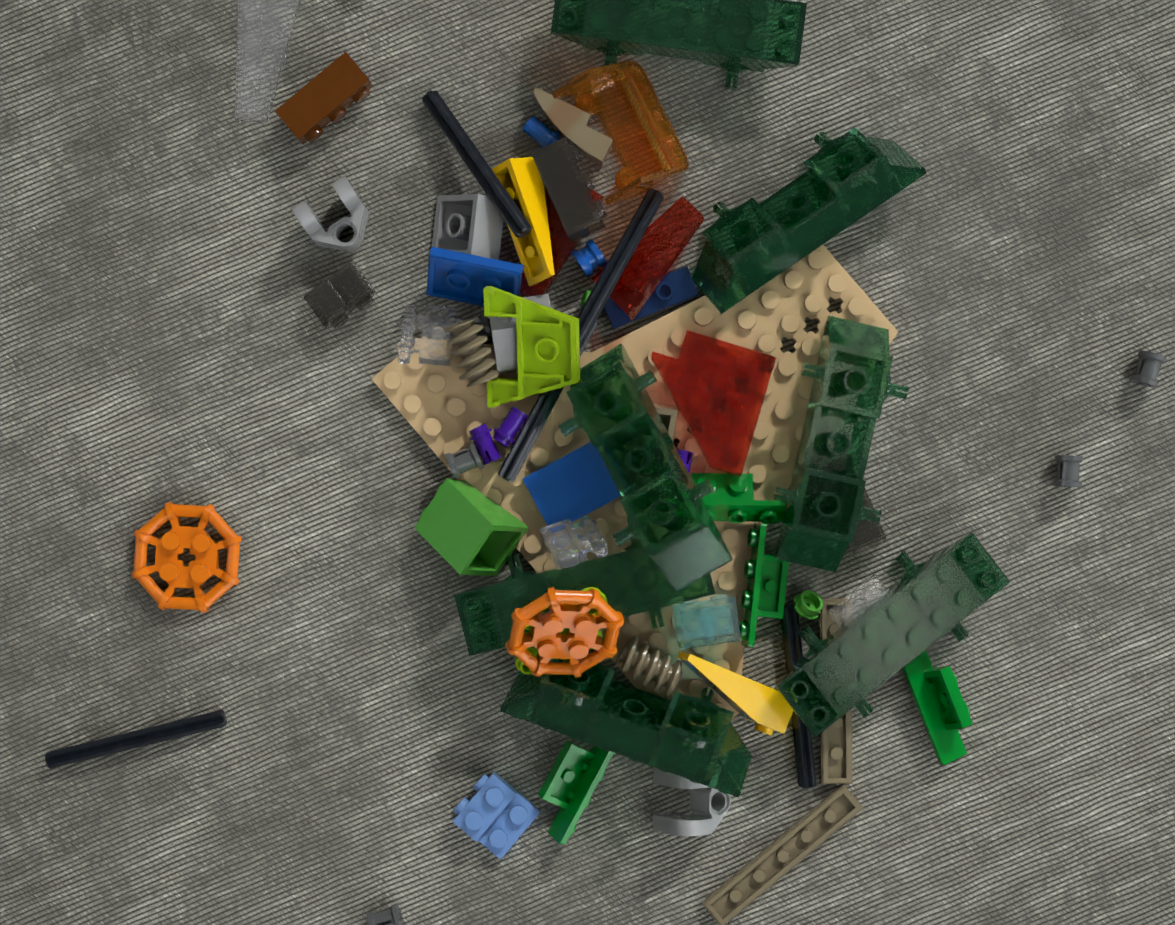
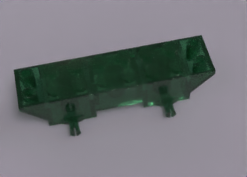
M555 0L551 34L580 44L584 49L597 50L606 54L604 73L609 72V64L612 62L610 74H616L618 56L626 54L642 56L643 53L703 61L705 65L718 66L727 70L724 88L730 89L731 78H733L731 90H737L739 72L748 70L764 72L765 69L799 66L807 3L787 0Z
M855 127L833 140L824 132H819L820 136L816 134L814 141L821 148L815 155L804 161L808 171L760 204L752 197L742 205L731 210L723 202H717L719 207L716 204L713 206V212L719 218L713 225L701 232L706 241L692 276L694 284L721 314L925 175L927 173L925 168L895 141L865 137Z
M827 316L817 366L806 362L803 363L802 368L807 370H801V376L812 377L814 380L790 490L779 487L775 489L776 493L787 496L774 494V500L787 503L774 559L836 572L849 543H853L855 529L861 519L876 523L880 522L881 518L870 516L869 514L881 516L882 511L864 507L863 502L866 483L863 479L876 419H880L882 405L888 395L905 400L908 394L902 392L909 391L908 386L891 383L890 369L893 357L890 356L889 329Z
M619 344L580 368V381L570 385V390L566 392L573 405L574 417L560 424L559 429H561L560 431L565 437L579 428H582L587 433L592 445L598 449L622 497L620 502L627 514L628 526L612 534L613 538L616 539L614 540L616 544L621 546L635 537L641 542L647 556L654 560L676 591H680L729 563L733 558L702 500V497L714 492L713 487H711L712 485L706 479L695 486L645 389L657 382L654 373L649 370L639 377L624 346Z
M638 523L634 524L636 537L634 536L632 525L626 526L631 545L623 550L536 572H523L519 554L513 555L516 567L512 555L506 557L511 575L504 580L454 594L469 656L506 647L505 645L510 638L513 623L511 617L513 611L516 608H523L547 593L548 588L554 587L555 590L581 591L587 587L598 588L606 596L607 603L615 611L621 612L623 617L648 611L652 629L658 628L655 616L658 618L659 626H665L660 608L715 594L700 532L649 542L643 541L640 524Z
M972 532L939 553H935L925 562L916 565L907 555L906 551L901 552L895 557V560L898 561L906 572L901 580L890 588L887 594L830 637L819 640L810 626L806 627L805 631L799 633L810 649H808L806 655L793 665L792 670L777 684L776 688L814 737H817L854 706L863 718L868 716V713L873 712L874 709L871 708L864 698L950 630L958 641L967 637L969 633L960 622L1010 583L1009 579Z
M552 659L549 662H563V659ZM599 663L581 673L582 677L575 678L574 675L542 674L540 677L520 672L500 708V712L509 714L514 718L523 719L544 729L559 732L572 739L581 740L595 745L602 750L617 753L633 761L642 762L663 772L678 775L691 782L703 784L738 798L752 755L731 723L734 712L721 708L711 702L714 697L712 689H710L708 695H706L708 688L702 689L700 697H692L675 691L672 699L668 700L613 680L616 670Z

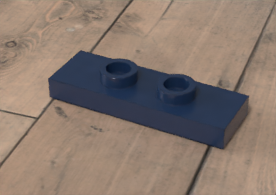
M686 266L610 297L604 309L613 330L699 294Z

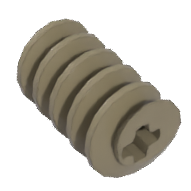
M478 317L454 323L443 329L445 333H454L455 335L447 342L450 345H458L459 347L451 354L452 356L462 357V360L455 367L466 369V372L459 377L460 380H469L470 384L466 387L478 385L499 376L498 370H488L495 364V360L493 358H485L491 352V347L481 346L488 338L487 335L477 334L484 328L483 323L473 322Z
M634 635L623 647L613 668L622 662L621 673L625 674L632 668L634 669L632 679L636 680L642 674L645 675L643 685L647 686L652 681H655V692L666 687L665 698L668 699L683 673L681 671L682 661L677 660L670 665V654L667 653L659 659V648L656 647L648 653L649 643L645 641L638 647L639 637Z

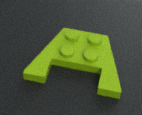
M493 286L483 288L484 316L516 318L518 379L495 378L487 381L488 408H493L510 401H517L537 393L541 394L576 384L580 381L579 318Z

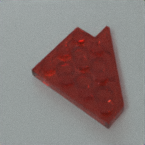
M687 330L678 359L652 352L651 360L709 467L740 477L776 357Z

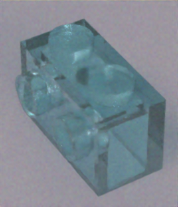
M718 594L706 601L698 602L697 599H685L680 601L678 605H673L677 642L680 650L742 641L735 596L729 597L727 594Z

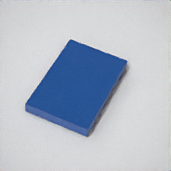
M431 247L426 295L484 306L483 288L486 286H493L520 296L523 265Z
M605 435L523 478L551 533L634 489Z

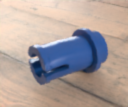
M532 116L522 130L542 146L543 152L548 151L550 154L554 153L563 141L559 137L560 133L558 131L553 132L538 120L536 116Z

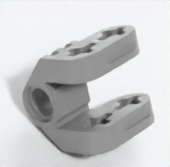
M344 175L333 182L332 186L351 213V217H343L330 225L329 230L326 231L306 201L293 207L292 211L317 246L352 252L357 250L363 242L369 212ZM344 230H354V237L351 241L347 243L340 241V235Z
M663 765L653 767L654 784L690 789V809L692 810L690 815L676 812L653 813V830L676 836L712 834L729 810L731 804L729 792L712 771Z

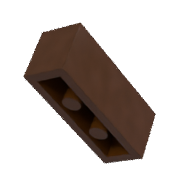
M345 52L277 108L275 112L302 144H305L307 141L312 143L323 134L324 131L322 129L330 122L336 123L341 120L347 113L346 108L352 103L356 102L358 104L365 100L371 93L369 89L373 85L354 60Z

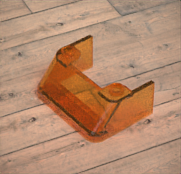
M626 61L586 69L552 93L554 99L573 95L577 108L591 115L598 114L608 136L613 139V146L624 167L616 172L615 184L618 191L604 199L607 205L633 198L650 188H654L678 176L688 169L689 161L645 70L637 62Z

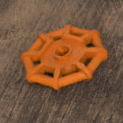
M172 502L165 503V507L139 530L136 529L133 534L135 536L134 568L131 573L132 579H136L157 602L158 608L163 611L167 608L200 610L201 613L207 612L213 603L231 587L238 585L240 581L238 578L240 542L243 540L241 535L238 536L216 512L215 506L211 504L199 506L173 504ZM180 517L200 518L198 527L181 526ZM168 520L170 521L173 528L165 533L161 539L152 535ZM211 523L225 540L218 543L213 540L206 531L208 525ZM148 544L156 546L155 565L146 566ZM185 548L190 549V554L195 555V561H190L189 566H185L183 560L179 558L180 554L184 553ZM227 548L226 570L219 568L220 549ZM158 572L160 577L169 584L165 592L149 574ZM216 575L222 579L205 593L202 585L209 578ZM177 588L194 589L195 598L174 597Z
M554 587L548 588L547 593L523 608H516L511 614L513 623L510 638L505 646L507 652L510 655H515L531 670V674L540 677L542 674L574 675L575 678L582 677L581 673L602 660L614 657L617 653L616 643L620 627L624 624V617L621 612L615 611L600 596V592L596 589L574 591L555 590ZM549 607V612L542 615V610ZM590 609H596L600 614L595 616L592 613V615H590L588 611ZM527 625L532 626L531 633L524 634L525 627ZM564 628H568L570 631L565 634H560L561 632H563ZM607 628L605 638L597 636L598 629ZM534 646L538 650L537 656L535 657L527 648ZM589 649H595L593 652L589 653ZM569 659L570 662H549V660Z

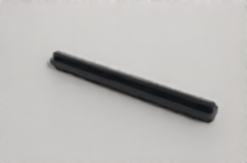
M430 90L426 92V95L422 97V102L517 238L527 236L532 230L531 225L437 91Z
M653 188L647 190L577 317L579 318L580 349L664 199L662 193Z
M598 321L595 322L592 330L590 331L587 339L585 340L582 348L580 349V356L582 355L589 339L591 338L598 324ZM564 387L539 394L498 471V475L508 482L515 481Z
M795 604L784 605L781 624L789 696L798 699L791 716L798 785L802 788H811L816 786V774L799 615L794 608Z
M219 710L49 751L45 754V761L50 769L222 728L227 725V719L224 711Z

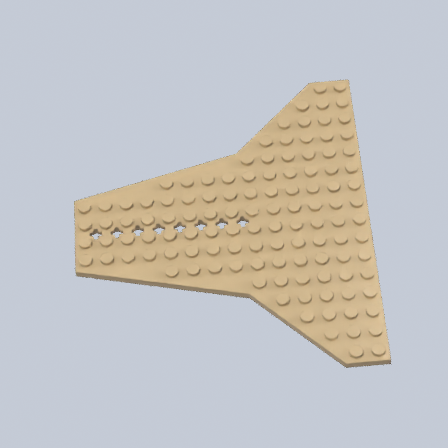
M817 239L593 352H583L580 356V381L563 388L515 481L508 482L498 475V471L513 444L506 448L495 440L494 443L502 457L484 465L482 469L476 467L460 474L457 480L466 481L529 527L516 548L550 588L581 591L587 587L598 588L606 596L607 603L615 611L623 614L624 624L620 627L616 643L617 653L611 658L614 663L627 641L636 635L639 637L638 647L645 641L649 643L648 653L657 647L660 649L659 659L667 653L670 654V665L680 660L677 655L681 651L742 676L744 646L741 645L742 640L738 639V626L740 621H744L745 609L741 608V596L743 590H747L748 578L744 576V566L746 560L751 557V547H748L747 537L749 529L754 528V522L745 521L736 524L729 521H713L711 523L681 521L672 523L667 520H659V503L634 500L633 489L551 533L523 478L605 435L634 488L646 403L654 402L678 407L673 440L675 438L679 440L680 443L677 445L679 450L694 453L690 474H753L754 500L779 501L888 348L898 331L821 241ZM829 298L833 300L839 299L842 302L840 305L842 311L839 314L836 311L828 312L829 302L827 300ZM806 318L810 320L816 319L819 322L817 325L819 331L816 334L813 331L808 333L804 331L803 328L806 326L804 320ZM782 338L787 340L793 339L796 342L793 346L795 349L794 353L791 354L789 351L783 353L780 350L783 346ZM417 339L375 375L372 380L449 470L450 467L445 454H453L468 448L469 443L474 442L469 440L471 437L470 430L486 423L487 428L492 429L490 434L493 437L495 434L493 430L500 427L512 406L527 416L529 415L540 393L488 408L487 382L466 387L470 384L469 380L459 379L466 372V369L455 367L462 360V357L452 356L451 354L459 348L458 345H450L447 341ZM482 344L481 346L491 347V352L485 358H493L495 360V364L488 370H497L493 345ZM759 358L764 360L769 358L772 361L770 365L771 373L768 374L766 371L758 372L757 368L760 364L757 360ZM518 371L499 374L497 378L518 379ZM736 378L740 380L746 378L749 381L747 385L749 391L746 394L743 391L738 393L734 391L733 388L736 386L734 380ZM714 397L717 400L723 398L726 401L724 404L726 411L723 414L719 411L713 413L710 410L713 406L711 400ZM692 417L694 420L700 418L703 423L700 426L702 429L701 433L698 434L696 431L688 432L689 418ZM520 430L518 431L517 435H516L515 438L513 439L514 441H515V439L517 438V436H518ZM674 452L671 454L668 476H671ZM667 480L664 499H690V484H688L687 490L669 487V481ZM607 628L599 629L602 632L603 638H605ZM620 662L617 666L622 671L623 663ZM683 662L681 667L683 673L668 699L665 698L666 687L655 692V681L644 686L645 675L642 674L634 680L632 679L634 669L631 668L625 673V676L692 754L739 714Z

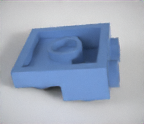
M493 771L489 777L484 773L473 786L476 793L470 800L464 797L452 812L456 814L453 822L473 840H478L501 860L540 814L541 810Z

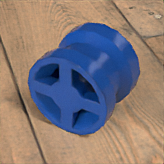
M589 239L582 249H575L570 252L587 278L593 275V271L596 268H603L607 264L605 257L592 239Z

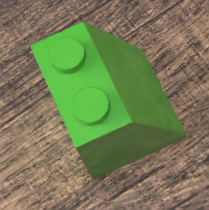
M445 479L440 484L436 495L428 507L422 511L420 519L414 527L459 575L497 576L529 529L526 524L464 480Z

